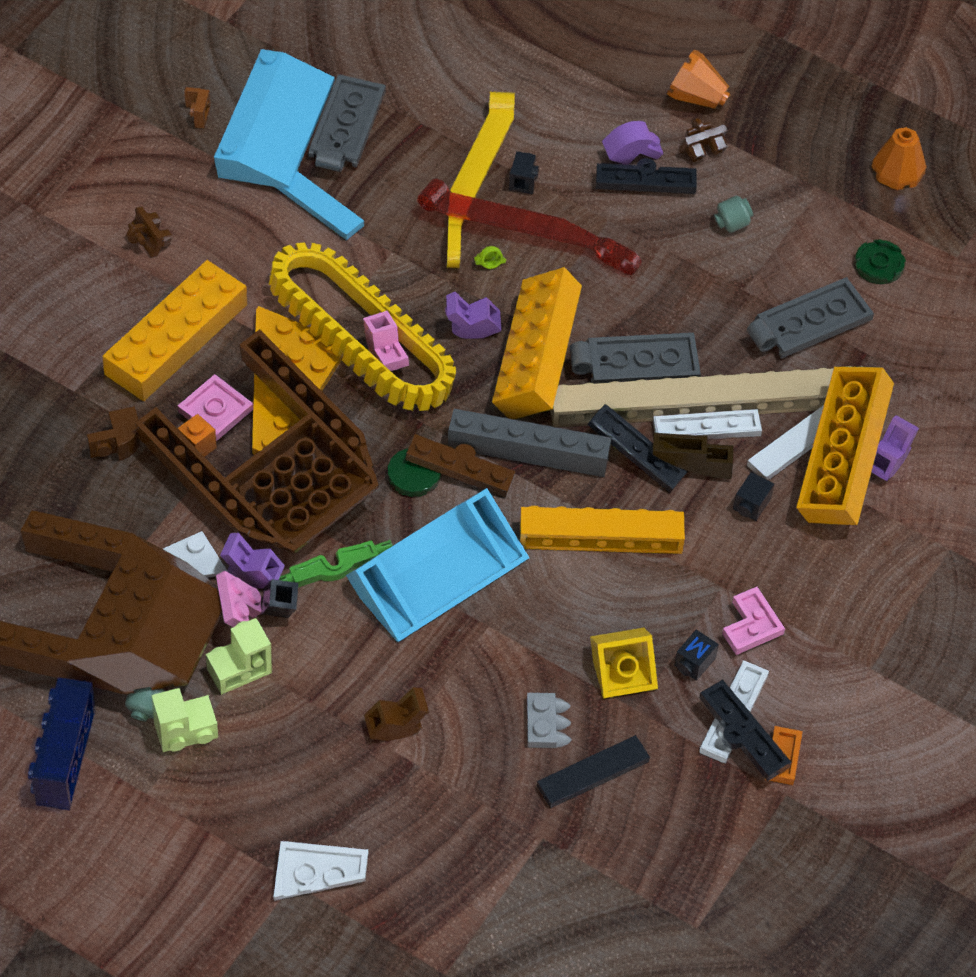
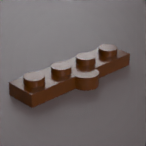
M417 434L414 435L405 457L406 461L481 489L487 488L489 492L505 498L515 474L513 470L476 457L474 448L468 444H460L454 449Z

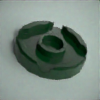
M876 239L868 244L867 242L863 243L857 249L854 265L856 271L863 279L875 284H890L898 280L903 274L906 259L901 253L902 250L890 241Z
M409 448L397 452L388 464V481L395 487L397 492L409 497H421L438 486L441 473L406 461L405 457Z

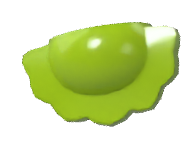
M495 246L484 248L481 253L474 257L476 265H482L487 269H494L501 263H506L501 250Z

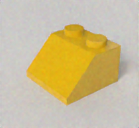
M645 628L590 636L593 664L603 698L658 689L652 635Z

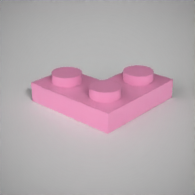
M226 571L216 575L224 622L235 627L242 621H249L248 615L254 618L262 613L261 595L255 587L248 585Z
M758 587L733 597L732 603L743 620L723 628L722 634L736 655L784 634V626Z

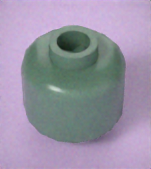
M737 195L717 205L718 213L714 215L719 228L725 227L730 233L748 226L751 223L750 217L754 216L747 199H742Z
M151 687L134 689L135 693L128 694L125 706L132 712L131 717L147 722L148 718H154L151 695L165 691L163 689L151 690Z

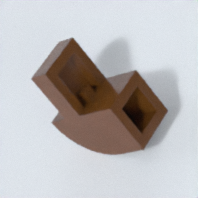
M135 406L109 411L110 429L87 434L88 450L91 458L105 457L117 453L119 461H122L137 451L140 439L135 422L138 421Z
M418 687L411 688L398 702L378 700L364 714L370 739L392 741L406 738L419 732L422 729L420 721L429 713L423 689Z

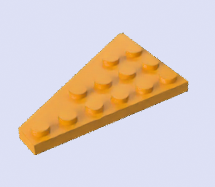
M258 306L256 309L255 332L260 329L323 391L342 361L343 354L337 357L331 351L333 344L326 347L320 341L322 334L316 337L310 332L309 326L305 327L297 321ZM254 373L252 453L255 455L300 421V419Z

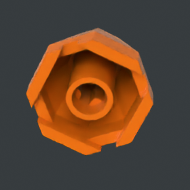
M693 50L689 55L688 63L685 62L673 80L667 95L676 100L714 109L718 105L723 106L730 96V93L727 92L729 85L702 53Z
M907 127L896 129L881 147L871 166L873 171L877 173L876 178L879 183L895 190H901L906 185H910V188L917 186L925 174L926 163L916 131Z

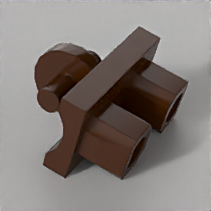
M699 118L694 119L691 122L692 128L686 130V134L689 137H686L684 144L679 146L681 153L687 152L692 162L705 158L707 154L703 146L706 145L710 146L713 155L722 153L727 148L724 138L727 132L725 124L711 129L709 122L703 124Z
M143 206L136 207V217L128 224L129 230L126 233V238L130 243L139 242L140 245H143L151 257L158 256L161 248L170 245L172 234L168 229L159 230L161 221L156 212L147 213Z

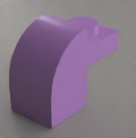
M642 121L622 124L602 141L609 159L623 165H628L639 154L656 160L664 154L659 144V138L654 133L649 132L646 123Z
M456 292L446 295L447 307L445 312L448 319L452 321V333L465 339L485 338L501 331L500 310L487 297L468 304Z
M897 415L893 417L883 439L878 444L871 472L888 481L908 456L912 448L910 446L919 428Z
M231 533L220 554L229 565L228 573L255 588H264L271 579L279 580L285 566L271 549L253 550L239 533Z

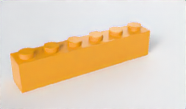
M539 506L521 507L520 543L524 549L682 554L685 541L684 512L674 510L648 511L646 509L621 510L618 508L594 509L591 507L580 509L562 506L556 508Z

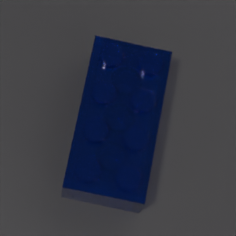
M58 678L56 687L51 688L49 692L48 704L51 706L49 713L45 712L42 718V729L44 732L42 738L38 737L36 740L35 754H37L35 763H30L28 779L32 780L30 792L35 796L36 805L70 810L96 710L91 682Z

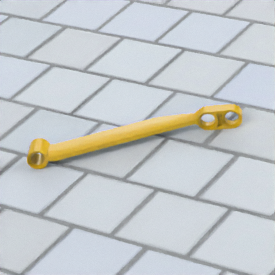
M490 92L489 114L450 190L447 268H460L461 226L514 120L515 93Z

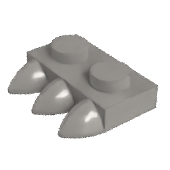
M527 693L528 748H559L569 744L572 740L568 735L559 732V730L567 728L571 721L558 715L568 710L571 705L560 698H556L555 693Z

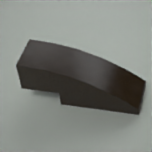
M654 433L653 455L659 459L696 474L732 479L734 445L707 444L708 436Z

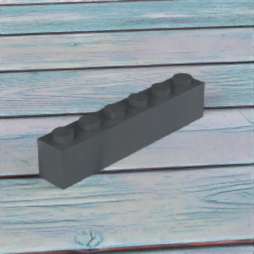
M459 409L453 410L448 430V446L454 449L460 444H468L474 448L476 454L605 477L611 446L610 437Z

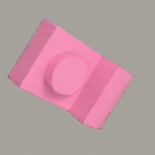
M385 311L363 318L364 332L370 353L390 371L409 366L408 356L398 341L397 325L389 312Z

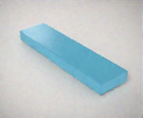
M298 171L290 189L275 187L345 240H348L364 226L363 219Z

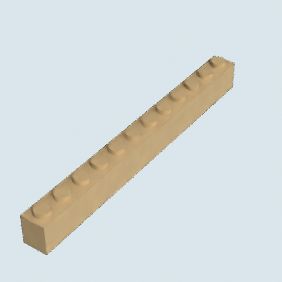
M834 368L558 385L553 409L550 410L552 426H587L604 404L608 405L628 423L653 421V416L758 409L759 414L816 411L825 403Z

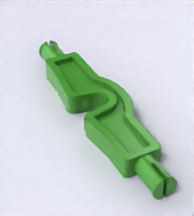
M390 540L374 545L373 541H367L358 545L340 548L336 552L338 565H330L323 555H319L306 562L291 566L289 569L290 573L280 576L279 580L298 583V588L320 580H340L393 545Z

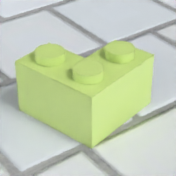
M257 618L238 623L235 627L231 628V644L224 647H216L206 654L207 670L221 695L272 673L271 643Z
M180 688L151 695L154 724L163 752L170 750L179 751L185 746L197 743L206 744L218 738L217 721L208 695L183 701Z

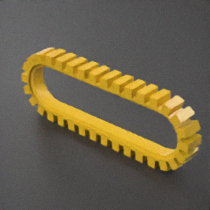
M305 242L296 243L295 248L288 245L282 248V252H277L274 256L269 275V285H271L270 290L273 296L279 295L278 302L283 307L290 305L288 311L294 317L300 315L299 322L305 327L311 324L310 332L317 337L322 334L320 341L326 347L333 344L331 351L337 357L343 354L342 361L348 367L354 364L353 372L359 377L365 374L364 382L371 387L376 384L375 392L380 397L389 394V403L396 406L400 401H403V409L412 411L414 404H417L419 411L429 410L430 404L436 408L442 405L443 400L446 401L448 399L456 375V367L453 366L454 361L450 355L444 356L446 349L440 344L433 346L435 339L429 334L422 336L424 329L418 324L411 327L413 319L407 314L401 316L402 309L396 304L390 307L391 300L385 294L379 297L380 290L375 285L368 287L370 280L364 275L358 277L359 271L353 265L347 268L348 261L343 256L334 259L336 251L327 247L324 252H321V245L312 243L311 248L308 249ZM300 267L319 270L334 281L371 316L388 311L397 325L398 341L432 371L436 380L427 385H413L396 377L298 287L289 277L288 273L292 269Z

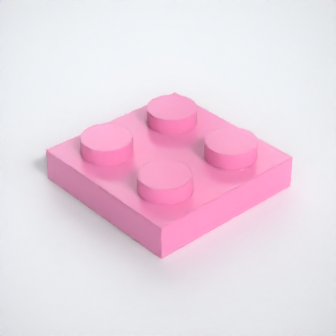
M215 374L178 405V412L188 420L196 414H199L216 430V441L253 410V403Z

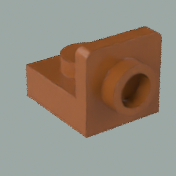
M186 87L184 91L185 106L191 108L190 116L194 117L195 128L205 129L211 108L210 91Z

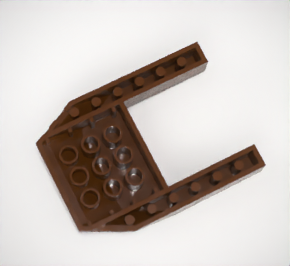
M259 329L239 344L241 359L300 419L291 428L224 478L157 407L136 421L135 425L139 439L208 511L240 534L296 553L377 490L379 485L364 433Z
M31 510L20 530L27 552L113 572L78 639L0 621V664L120 694L135 693L134 689L151 687V690H158L166 686L178 687L188 685L223 613L218 586L188 562L133 533Z

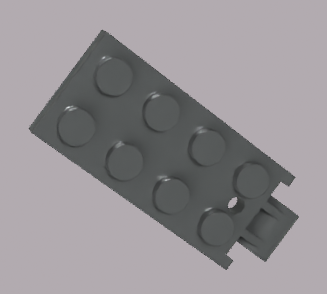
M338 74L309 148L310 157H314L317 154L316 167L341 172L345 161L352 162L353 167L358 166L385 95L386 85Z
M846 277L757 314L755 320L747 327V333L760 351H768L777 345L780 349V358H784L873 320L874 313Z
M694 332L588 338L586 342H574L569 347L572 371L580 375L592 373L591 383L593 384L610 383L613 381L629 382L701 376Z

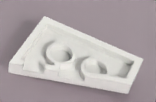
M202 531L163 548V550L188 562L207 578L214 577L223 571L227 572Z
M281 841L274 901L365 882L368 850Z

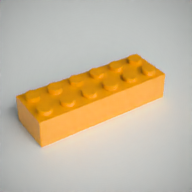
M206 260L102 356L104 375L144 402L247 306V286L209 260Z
M565 267L529 277L522 281L492 403L508 419L514 420L553 409L582 285Z
M834 367L796 507L808 523L858 525L894 382L884 368Z

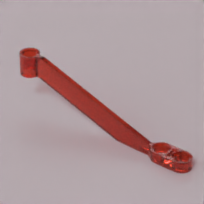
M432 179L417 196L419 205L428 212L436 210L442 214L590 248L601 261L627 275H633L642 264L639 255L610 238L598 237L563 218L456 194L449 191L448 186L440 179Z

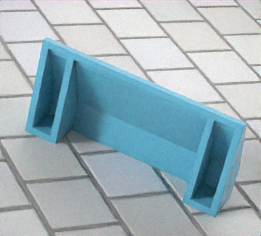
M261 49L215 153L214 160L218 178L290 189L335 82V78L286 53Z
M486 488L346 576L363 603L392 637L399 642L529 559V556Z

